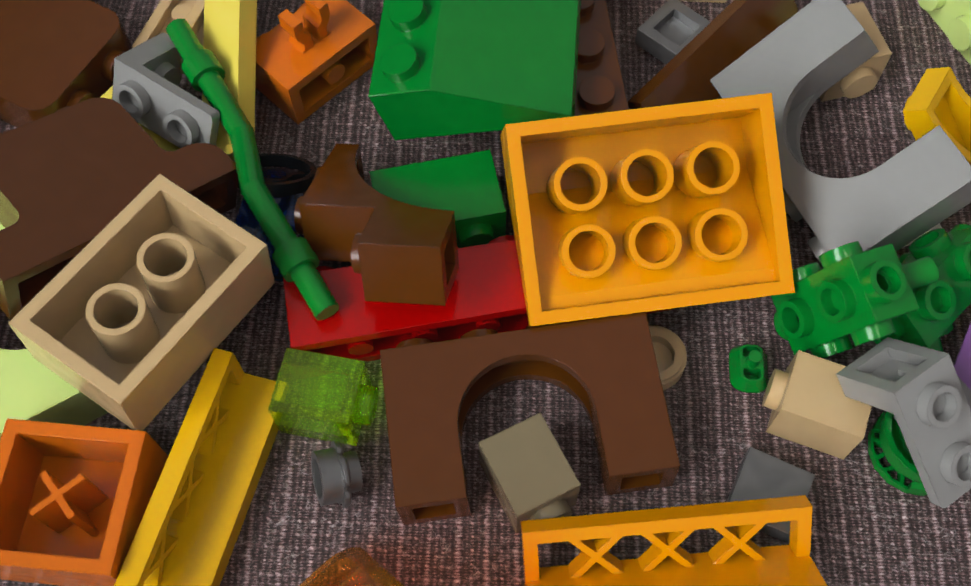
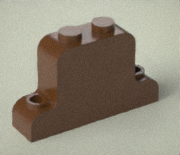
M0 0V120L18 128L55 113L63 107L72 106L87 99L101 97L113 86L114 58L132 49V45L117 14L93 2V0Z
M101 97L87 99L75 105L63 107L55 113L33 122L1 132L0 223L5 229L0 231V308L10 320L17 315L159 174L220 214L236 207L238 176L235 162L221 148L209 143H194L175 151L163 150L121 104Z

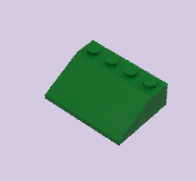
M384 0L368 97L394 140L503 130L505 124L575 116L581 0Z

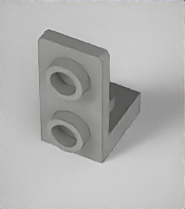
M162 32L114 58L112 100L121 104L136 122L179 148L194 143H209L216 146L220 113L214 107L178 87L181 81V71L179 69L181 56L168 34Z
M887 337L836 373L846 397L894 414L931 503L947 508L971 489V409L949 353Z

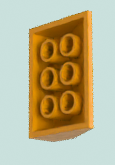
M772 93L505 124L500 137L510 213L530 327L795 293Z

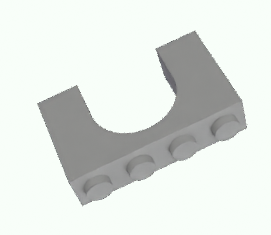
M812 0L710 80L722 98L772 93L785 211L795 222L804 218L812 229L815 236L807 242L819 261L821 254L855 241H859L863 252L891 243L895 251H898L971 203V165L940 125L877 168L858 176L830 178L815 174L807 168L801 153L800 134L803 121L810 107L826 90L879 52L865 29L842 0Z

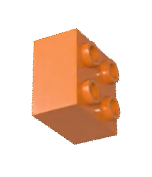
M7 419L0 439V580L60 586H114L167 461L168 455L146 431Z

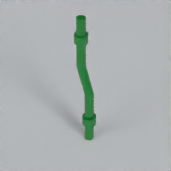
M176 19L170 22L166 32L183 59L182 70L194 90L203 92L210 105L219 111L220 122L230 136L241 194L275 250L272 255L274 263L287 282L295 283L316 320L329 318L339 310L340 306L317 270L320 260L306 238L297 237L266 186L254 129L223 80L225 78V70L213 51L203 48L187 20Z

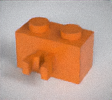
M304 0L305 3L295 13L292 14L288 9H285L278 14L280 24L269 32L261 34L256 39V88L298 125L373 67L378 39L376 24L347 0Z

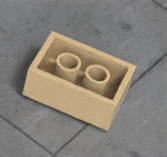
M159 174L8 324L37 361L132 430L143 431L212 354L213 349L223 342L275 283L267 244Z

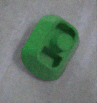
M745 344L735 346L730 350L729 377L731 385L736 390L746 393H758L767 388L769 382L767 354L760 346Z

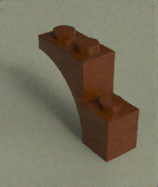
M336 144L324 164L317 168L315 178L305 194L297 199L294 211L296 231L299 234H304V238L307 239L319 260L351 262L353 271L362 275L365 301L446 306L459 269L454 211L419 207L381 194L364 180L360 144Z

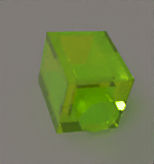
M286 348L268 411L281 433L330 442L337 440L341 444L357 446L362 425L371 426L374 421L379 389L372 386L365 361Z

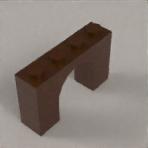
M646 312L593 318L564 324L554 323L531 327L528 325L522 330L501 333L493 329H476L463 334L460 339L434 342L427 338H412L400 342L396 348L380 350L395 508L404 525L471 515L462 447L465 423L471 410L484 395L502 384L517 380H539L554 384L567 391L581 404L592 425L605 496L673 486L680 463Z

